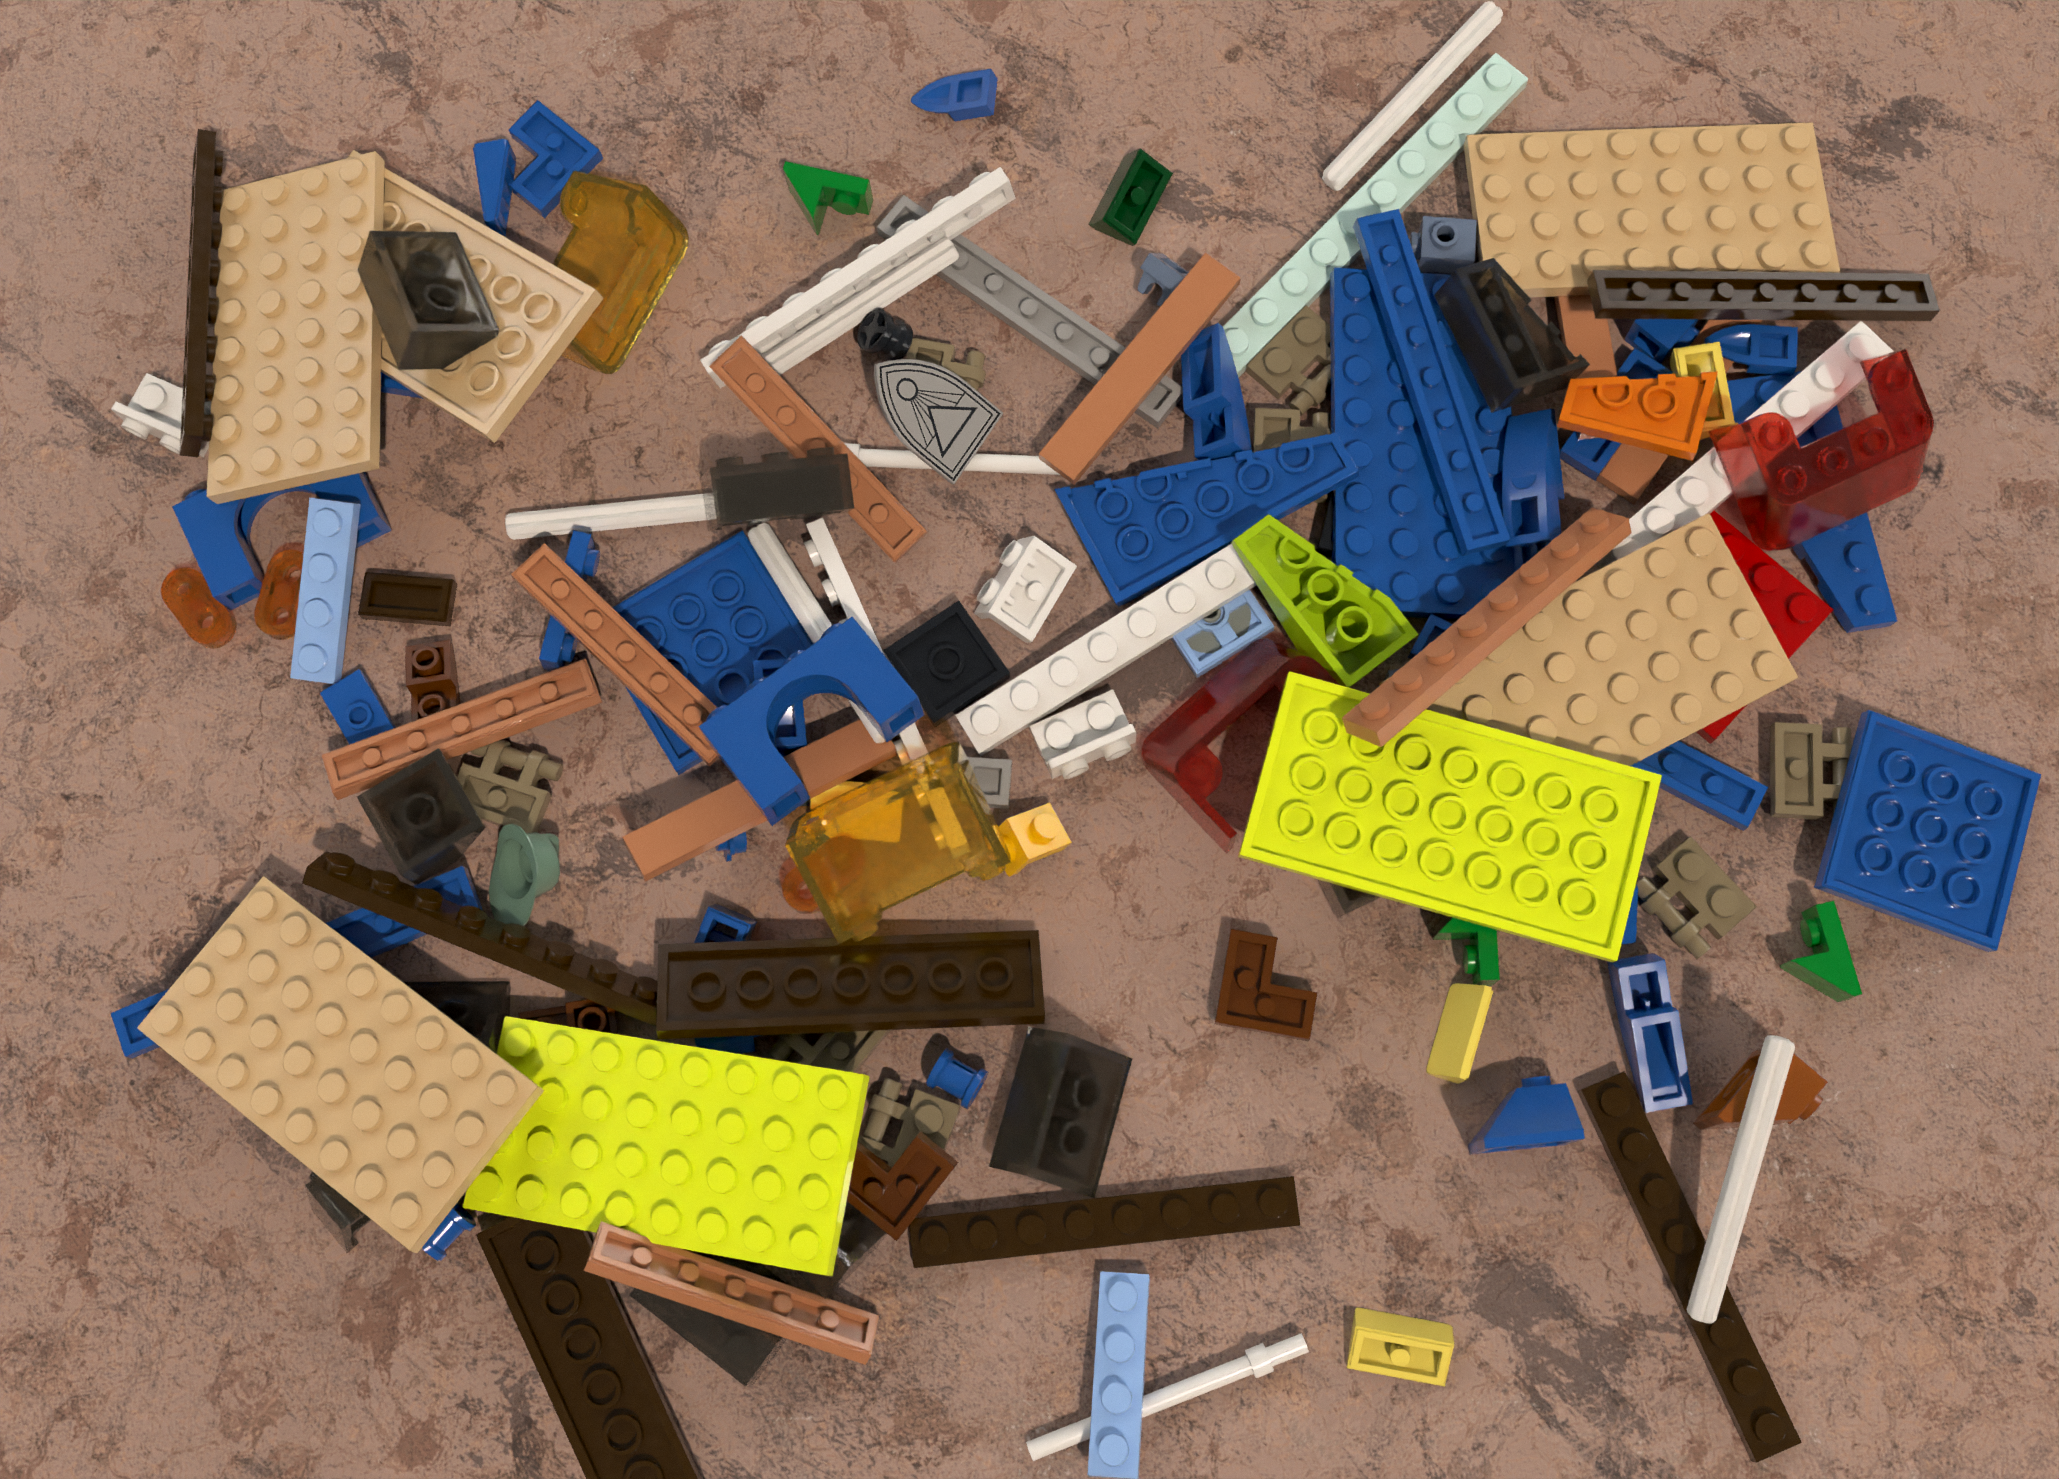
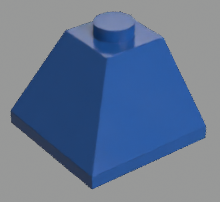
M1550 1076L1521 1079L1522 1087L1510 1091L1468 1144L1469 1155L1562 1146L1585 1139L1584 1129L1567 1084H1551Z

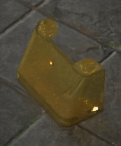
M573 171L560 196L561 213L573 226V229L552 264L595 288L604 299L561 356L592 371L613 374L624 364L685 256L689 237L684 224L647 185Z
M959 742L943 745L807 811L792 823L785 843L786 849L839 944L850 938L855 942L868 938L879 929L877 923L881 920L885 910L964 872L969 877L979 876L982 881L1001 874L1006 869V864L1011 862L1010 852L970 762Z

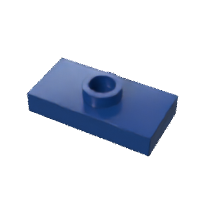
M360 669L320 692L349 745L396 728L366 675Z

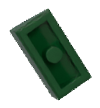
M1141 148L1126 154L1093 214L1089 225L1095 230L1126 244L1136 245L1173 173Z

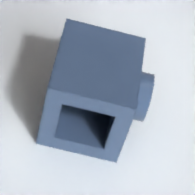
M1423 216L1419 232H1411L1410 243L1420 273L1469 276L1475 261L1477 220Z

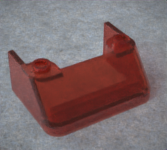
M1258 639L1248 645L1145 738L1142 745L1141 758L1145 768L1226 854L1233 848L1237 832L1206 801V798L1220 785L1223 773L1219 759L1208 746L1272 688L1276 687L1282 694L1289 671L1340 685L1316 660L1272 639Z

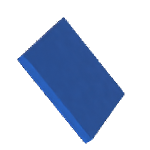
M743 530L612 607L717 708L722 705L731 704L742 696L746 688L754 682V660L785 659L799 650H806L813 645V642ZM626 687L678 775L703 761Z
M1867 710L1862 712L1814 888L1983 951H1997L2041 774L1874 711Z

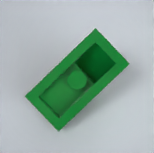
M785 161L783 171L788 189L816 235L820 234L828 206L846 215H854L856 212L866 215L870 214L873 195L869 179Z
M1830 901L1816 904L1801 912L1803 920L1800 922L1801 935L1806 946L1812 947L1814 955L1792 959L1780 965V968L1836 1002L1846 1001L1862 995L1835 902Z
M1452 918L1435 935L1433 940L1470 939V945H1465L1463 952L1465 973L1472 974L1474 985H1494L1500 980L1497 930Z

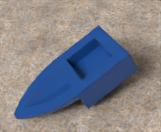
M992 69L944 77L921 89L911 98V103L928 112L949 114L954 121L994 115L998 78Z
M1757 324L1736 325L1721 329L1704 339V344L1720 342L1722 357L1747 365L1746 373L1793 376L1797 368L1798 327Z

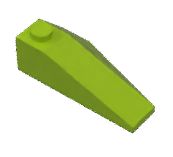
M1269 514L1231 542L1302 659L1319 680L1349 688L1419 635L1390 597L1378 589L1372 590L1352 576L1353 572L1342 564L1339 566L1317 552L1313 544Z

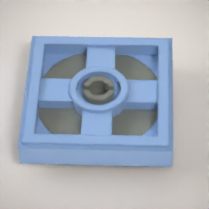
M1248 590L1187 629L1177 633L1171 640L1196 678L1274 631L1275 626L1252 592Z

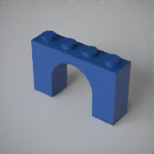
M365 472L216 504L207 497V489H199L188 494L184 501L172 506L213 597L231 611L271 591L253 553L250 533L253 521L260 509L271 499L281 494L301 491L317 495L320 499L360 504L356 548L392 531Z
M853 617L844 623H837L829 627L822 634L820 640L806 650H799L791 654L784 661L781 668L767 678H759L752 682L742 696L729 705H722L713 710L708 715L706 721L699 726L709 745L771 826L810 799L802 781L776 748V731L779 722L785 712L797 701L819 693L843 696L857 705L886 742L924 716L918 696Z

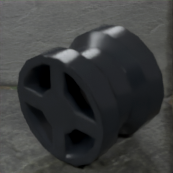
M875 309L867 314L857 334L859 347L869 353L877 352L878 357L885 362L902 359L907 354L913 339V330L909 324L899 319L893 321L891 314L882 309Z

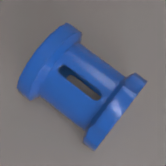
M946 1048L934 1065L926 1085L932 1089L938 1086L960 1099L961 1106L968 1109L980 1092L989 1072L983 1068L978 1071L954 1058L953 1051Z
M457 1202L422 1249L435 1260L442 1261L447 1255L445 1250L464 1230L471 1231L477 1224L467 1210Z

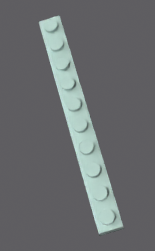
M1495 53L1223 326L1238 378L1246 371V365L1306 305L1309 307L1330 286V274L1333 268H1348L1361 254L1353 229L1356 219L1399 209L1401 214L1464 150L1463 144L1466 136L1480 134L1526 88L1528 78L1499 54Z

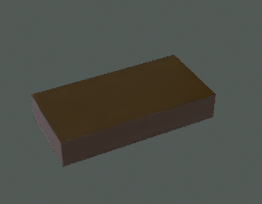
M365 572L358 615L366 620L451 627L457 583L453 579Z

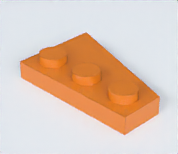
M1718 371L1701 372L1700 376L1676 377V374H1658L1657 378L1629 379L1627 376L1570 379L1557 427L1693 461L1697 453Z

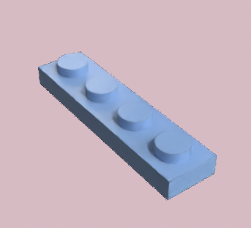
M309 498L290 678L335 684L341 680L360 504Z
M1100 1271L1087 1473L1089 1477L1139 1479L1150 1287L1149 1274Z

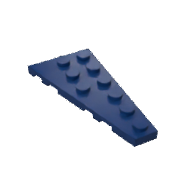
M1802 371L1794 372L1793 376L1774 374L1727 381L1735 426L1738 427ZM1836 405L1750 479V482L1776 523H1783L1795 542L1791 545L1800 560L1806 559L1819 580L1818 589L1828 605L1834 609L1833 612L1846 633L1889 627L1897 622V617ZM1733 430L1721 433L1720 435L1724 439Z
M1332 433L1282 443L1281 447L1256 452L1247 450L1237 452L1235 456L1216 460L1207 458L1142 471L1136 476L1116 480L1107 478L1094 481V484L1072 489L1070 486L1054 490L1119 608L1224 549L1235 538L1268 514L1280 520L1360 475L1357 466L1339 435Z

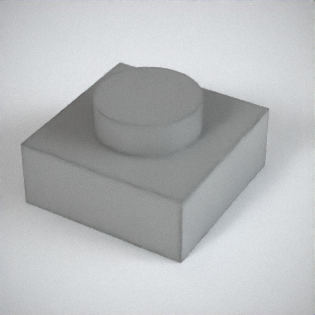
M966 757L962 794L963 806L1009 809L1012 760Z

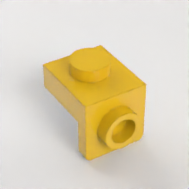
M1050 802L1007 818L988 837L995 859L1002 865L1009 877L1018 874L1027 864L1060 852L1072 843Z

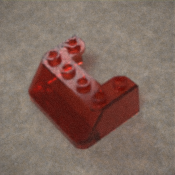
M1906 349L1860 361L1870 394L1878 411L1877 413L1801 448L1790 422L1783 415L1775 412L1760 414L1743 422L1716 427L1708 431L1751 538L1758 547L1766 551L1786 550L1907 494L1917 486L1932 436L1934 420Z

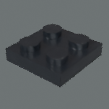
M960 601L955 602L883 650L888 661L918 696L924 713L934 727H937L1011 678L1009 670Z

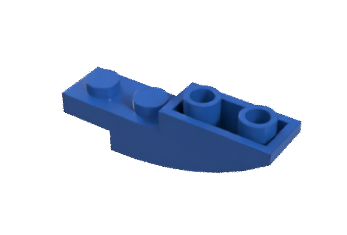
M1552 408L1512 416L1508 419L1503 454L1502 501L1503 519L1511 539L1505 546L1513 548L1516 572L1523 564L1528 562L1562 533L1558 500L1565 498L1555 409Z

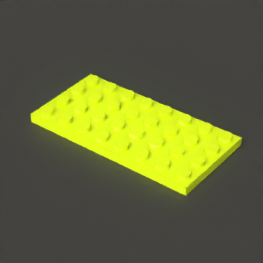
M1291 671L1288 672L1238 857L1609 962L1618 961L1662 775L1427 709L1386 744L1379 747L1346 733L1342 720L1344 715L1370 693Z
M505 1016L497 1054L544 1091L466 1190L463 1208L595 1233L602 1221L647 1237L654 1244L833 1276L870 1076Z

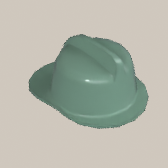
M513 823L503 826L499 832L497 854L489 886L490 907L494 919L505 924L514 923L524 926L532 912L535 898L552 890L558 883L560 876L558 859L559 839L556 835L536 832L525 833L520 826Z

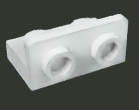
M146 373L128 406L115 402L111 410L123 420L121 427L142 439H146L149 434L161 439L159 443L162 446L179 454L182 388ZM205 402L204 414H211V402ZM202 441L199 456L204 458L209 449V442Z
M1030 536L1018 541L1013 540L1005 548L999 560L1003 565L995 579L990 578L979 591L977 601L980 604L974 612L981 619H992L1025 643L1033 642L1077 567L1037 537Z
M1113 689L1029 726L1033 739L1052 779L1060 775L1064 779L1076 777L1089 769L1088 763L1104 756L1107 761L1119 758L1131 750L1130 745L1136 742L1135 728L1133 724H1129Z

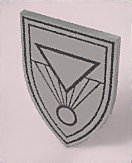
M912 359L890 360L874 364V380L878 400L885 419L894 434L913 454L950 484H955L999 421L1003 412L966 381L942 366Z

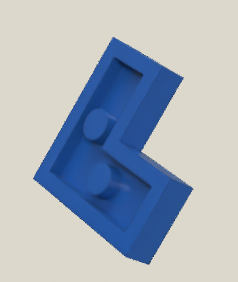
M538 100L509 129L512 138L536 157L509 186L517 197L544 219L603 159L598 148Z

